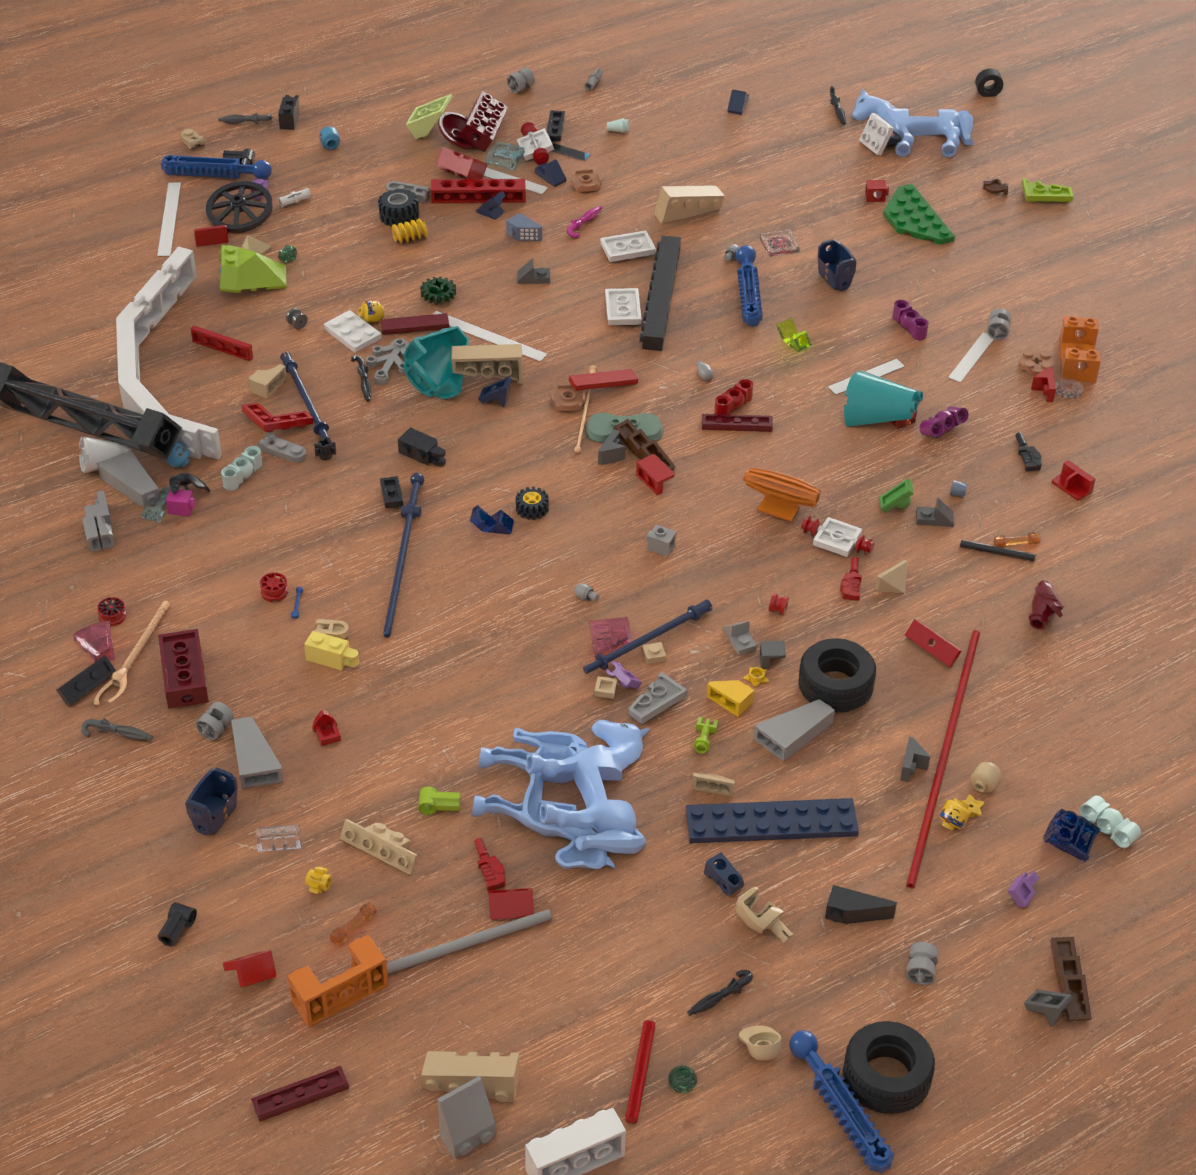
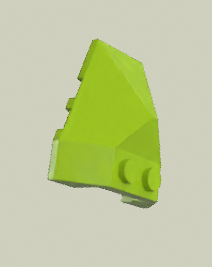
M221 245L219 291L240 293L244 289L256 291L257 288L266 287V290L286 288V265L254 251L232 245Z

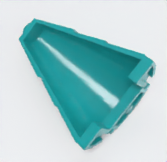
M458 326L441 329L438 332L414 338L407 346L403 356L404 371L410 383L418 391L429 397L435 396L440 397V399H448L458 395L462 391L463 375L453 373L452 346H468L469 338Z

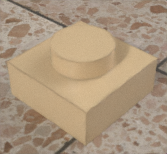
M662 642L642 645V652L647 664L666 661V653Z
M598 676L594 696L614 699L618 679Z

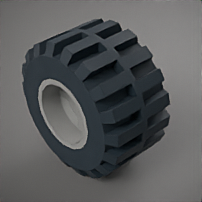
M389 190L384 192L378 199L380 219L385 225L392 227L395 224L398 227L399 223L404 225L405 222H409L410 224L411 220L416 222L419 218L418 197L410 190Z

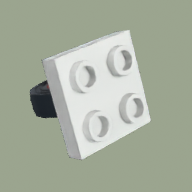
M871 113L859 141L876 155H882L886 145H896L900 137L893 131L894 128L877 114Z

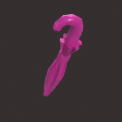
M602 206L592 208L585 212L581 218L572 220V224L567 227L568 235L572 238L579 237L580 234L573 233V230L577 228L579 230L583 223L592 220L600 212Z

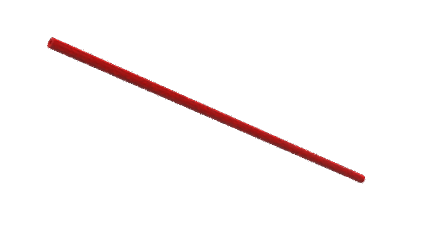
M973 630L906 884L908 888H915L980 636L978 630Z

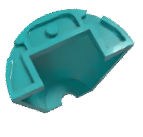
M856 371L850 378L845 396H848L847 405H844L845 425L857 426L911 419L914 412L917 411L920 401L923 400V392L865 371Z

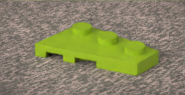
M1022 178V187L1026 201L1073 202L1074 196L1071 187L1057 184L1048 186L1042 184L1041 181L1032 183L1027 182L1028 179Z

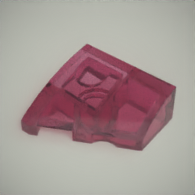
M628 617L589 621L595 659L597 654L607 650L613 651L618 646L625 645L631 641Z
M110 621L87 626L73 634L74 640L82 645V649L90 654L94 662L106 655L108 660L115 659Z

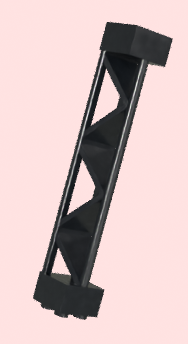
M0 362L1 407L115 442L158 458L168 459L182 427L166 414L146 408L144 414L32 380L14 366ZM58 407H61L77 423L52 416L51 414ZM114 424L130 440L105 433L104 431Z

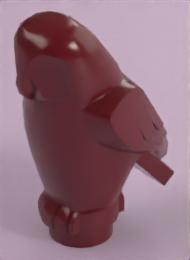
M1042 580L1038 583L1032 600V613L1029 615L1030 625L1035 629H1043L1055 613L1059 617L1063 616L1061 612L1064 607L1063 601L1055 587L1047 580Z

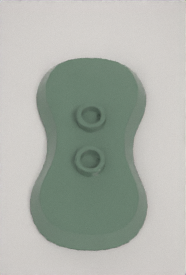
M597 413L592 415L586 422L585 432L591 440L603 443L613 431L614 426L629 419L637 430L642 429L650 441L653 439L657 441L663 435V425L657 416L649 413L633 416Z

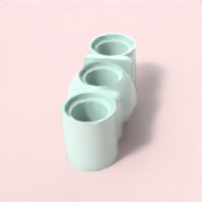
M247 447L244 453H241V457L235 458L231 464L221 470L224 489L228 491L236 490L239 484L243 483L244 479L249 478L253 472L262 467L261 450L259 447Z
M1093 796L1079 809L1082 818L1090 821L1092 825L1097 823L1099 830L1107 835H1112L1110 839L1114 840L1118 846L1126 848L1141 836L1140 827L1128 818L1124 820L1122 814L1118 810L1109 808L1110 804L1106 803L1102 797Z

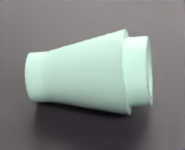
M622 118L607 122V131L626 133L629 131V120Z

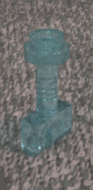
M165 486L160 489L159 500L154 507L146 506L142 512V518H148L151 521L155 519V522H161L165 515L164 510H161L166 502L170 487Z

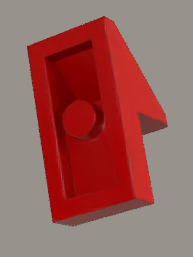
M1048 367L1035 375L1032 382L1031 390L1043 391V395L1046 396V402H1054L1056 393L1053 367Z

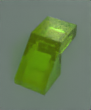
M792 317L776 324L782 340L795 351L800 352L812 346L806 330L798 332Z

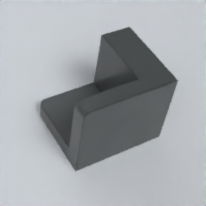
M784 641L760 642L759 657L762 669H769L770 658L786 657Z

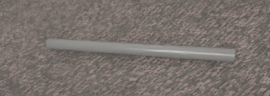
M547 909L387 962V974L552 920L551 912Z

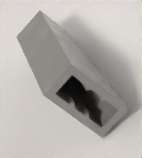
M132 451L97 463L100 478L141 507L146 508L161 502L159 488Z
M820 699L758 723L755 725L754 740L784 762L833 724L835 710Z
M252 716L231 720L242 789L283 782L281 764Z

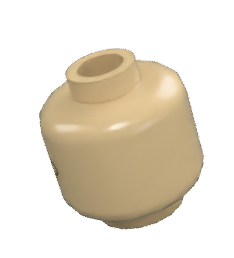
M982 762L973 771L970 779L977 791L991 793L1000 783L1002 775L996 764Z

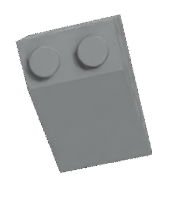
M480 1076L437 1099L440 1138L454 1159L461 1155H467L473 1148L490 1142L496 1136L495 1120Z

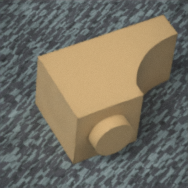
M279 364L269 370L258 369L248 379L250 393L268 399L287 380L286 366Z

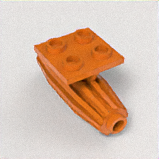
M750 468L749 471L746 470L743 477L746 486L765 495L757 511L790 522L794 519L801 505L816 507L821 494L820 489L801 479L771 470Z

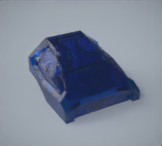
M1061 808L1050 821L1043 839L1045 843H1050L1061 851L1086 862L1090 857L1088 854L1093 841L1101 829L1085 817L1078 816L1073 811H1065Z

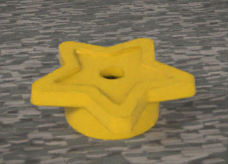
M750 667L749 674L743 677L744 680L751 682L755 688L760 683H769V680L765 677L767 670L760 667Z
M968 795L966 800H962V802L969 805L970 817L982 815L980 808L984 806L983 801L975 800L972 795Z

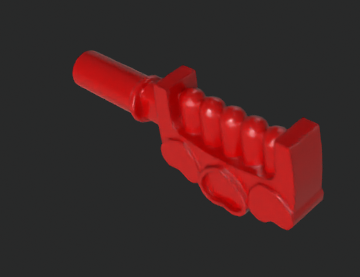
M857 557L851 559L850 573H845L841 580L840 591L843 599L860 600L859 586L862 575L858 574L859 559Z
M476 838L474 843L481 859L477 861L478 868L482 869L487 891L505 887V869L503 864L500 863L496 856L489 857L482 838Z

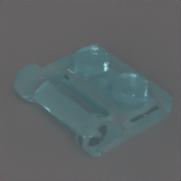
M497 141L486 155L485 163L496 164L514 170L525 150L523 147ZM496 156V157L508 159V160H510V161H506V160H502V159H498V158H494V157Z

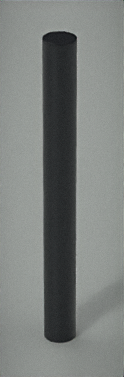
M961 540L960 547L1035 561L1036 554L967 540Z

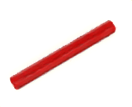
M645 1020L643 1022L625 1115L627 1123L636 1124L638 1122L656 1024L654 1021Z

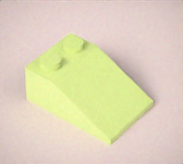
M452 94L415 108L406 123L415 139L425 138L429 135L430 130L443 114L453 97Z

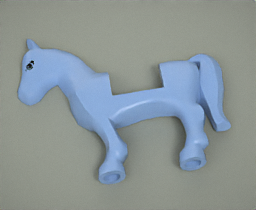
M861 90V96L857 98L855 109L852 112V118L855 120H865L871 113H875L894 128L893 131L901 139V142L895 148L896 154L900 157L909 155L914 142L913 136L946 135L947 142L941 148L942 155L945 157H952L956 154L957 148L960 145L959 137L964 145L974 144L970 137L973 131V117L966 110L957 112L955 109H938L936 117L909 116L908 109H897L888 101L870 96L865 90Z
M598 720L593 724L591 730L596 736L606 741L610 747L595 745L579 750L574 755L563 760L543 759L537 753L529 752L526 758V770L529 774L541 772L548 778H551L558 774L572 772L575 783L586 805V809L569 811L557 808L552 803L543 802L539 810L541 823L556 824L559 828L575 827L588 829L593 827L599 834L579 836L575 840L576 847L580 851L589 848L623 854H635L641 851L646 845V839L636 829L637 821L631 804L622 800H608L602 780H622V770L640 757L643 750L642 737L647 734L650 728L639 729L636 725L630 723Z
M520 728L514 729V741L538 748L535 753L543 759L563 760L574 755L579 750L587 748V744L574 734L554 731L532 733ZM496 746L494 749L481 747L478 768L487 769L492 765L506 764L517 766L527 772L526 758L529 752L523 749H505L500 746ZM541 772L529 774L531 780L524 800L520 804L511 803L495 794L487 798L475 795L472 817H480L488 812L492 814H505L517 819L524 826L544 837L560 836L571 840L568 846L558 850L555 855L557 864L562 868L600 869L604 865L615 868L614 863L607 856V851L597 848H589L583 851L577 849L575 840L579 836L599 834L594 828H559L556 824H543L540 821L539 810L543 802L552 803L557 808L564 810H577L576 805L542 800L544 781L553 783L569 782L574 779L572 772H565L548 778Z

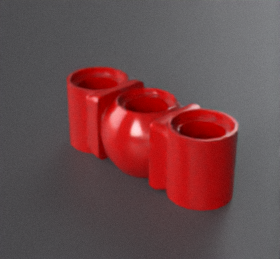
M741 379L733 388H729L725 393L715 398L714 414L733 413L734 410L751 401L753 397V381Z

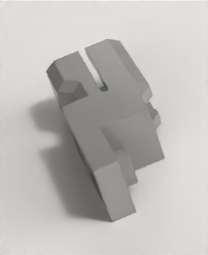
M104 490L96 491L98 499L94 500L95 505L84 507L86 516L82 521L90 551L101 550L97 530L100 533L103 549L112 548L115 545Z

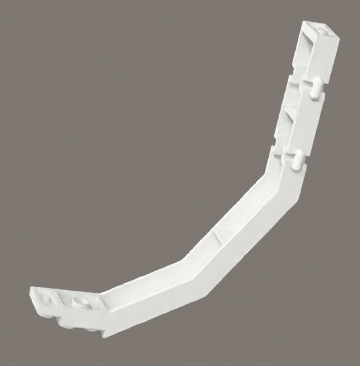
M178 246L164 262L162 269L157 270L134 297V301L130 302L116 318L118 383L124 409L144 414L146 408L166 414L182 427L176 442L179 441L189 450V457L200 459L204 455L219 460L222 456L217 428L168 414L140 383L139 345L148 336L150 329L154 328L175 304L177 297L181 296L197 278L193 250Z

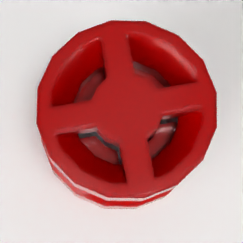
M773 593L769 604V612L776 611L780 615H785L789 597H780L778 594Z

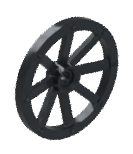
M250 181L226 184L212 193L206 203V214L209 222L213 226L226 225L227 232L230 233L246 232L260 226L269 218L273 209L270 192L264 186ZM239 189L238 194L231 195L228 193ZM245 189L256 191L243 196ZM261 195L266 199V203L250 201V199ZM221 196L229 199V201L215 204ZM247 206L263 208L264 211L260 216L256 217ZM227 207L217 218L213 216L212 210ZM233 210V225L222 223L221 221ZM244 211L252 221L239 224V214Z

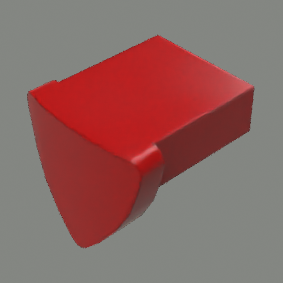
M321 710L312 725L313 732H316L321 746L341 741L336 720L330 713Z

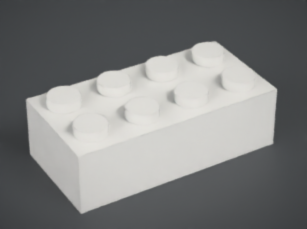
M614 1108L598 1111L592 1117L585 1120L579 1119L566 1128L556 1129L547 1136L534 1138L528 1144H525L527 1174L582 1175L624 1157L626 1130Z

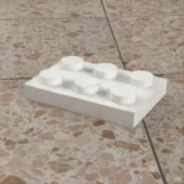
M647 231L600 238V244L609 262L649 256L656 253V248Z
M638 288L605 289L608 325L641 324Z
M350 310L323 324L325 331L354 353L382 339V334Z

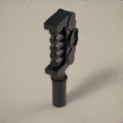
M1021 432L1016 433L1015 437L1020 447L1018 455H1021L1023 458L1025 471L1041 470L1042 460L1040 452L1034 446L1028 447Z

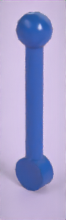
M300 586L296 588L294 611L291 612L293 619L299 617L298 607L301 593H303V588Z

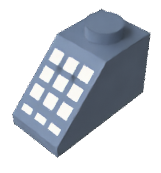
M519 213L506 220V234L517 241H541L542 226Z

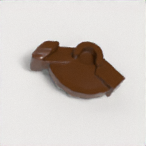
M1000 179L983 181V189L988 192H1004L1005 195H1008V184H1002Z

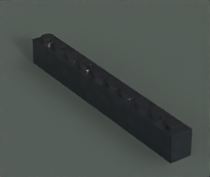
M662 236L661 242L657 243L644 319L642 321V332H640L639 342H642V349L663 351L680 255L681 237Z

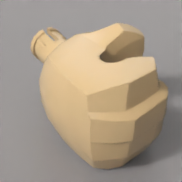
M757 887L749 889L738 897L736 913L752 930L760 934L771 930L783 944L793 936V933L780 921V917L785 911L775 907L774 903L769 901L759 913L753 912V908L760 898Z

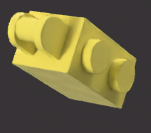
M312 631L304 643L307 661L341 671L345 665L356 667L359 664L358 651L349 648V641Z

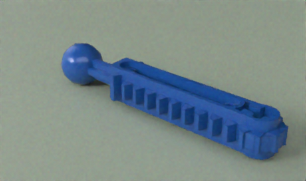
M167 155L161 163V169L167 175L233 179L239 178L241 173L253 174L257 179L264 180L272 174V167L265 160H258L254 165L240 164V160L236 158Z
M744 245L736 252V259L741 264V268L737 269L742 317L743 322H746L748 326H757L763 320L758 270L757 267H753L756 252L753 247Z
M800 1030L794 1033L789 1041L791 1053L798 1059L806 1060L815 1073L813 1089H819L818 1094L824 1096L823 1102L829 1103L828 1109L834 1111V1118H839V1126L843 1125V1132L849 1134V1141H854L853 1147L859 1149L858 1155L864 1156V1164H867L869 1170L879 1173L890 1169L894 1153L891 1151L890 1145L884 1144L885 1138L879 1136V1129H874L875 1123L869 1121V1114H864L865 1108L859 1106V1099H854V1092H849V1085L844 1084V1076L839 1077L840 1068H833L831 1063L825 1065L817 1053L818 1041L812 1032Z

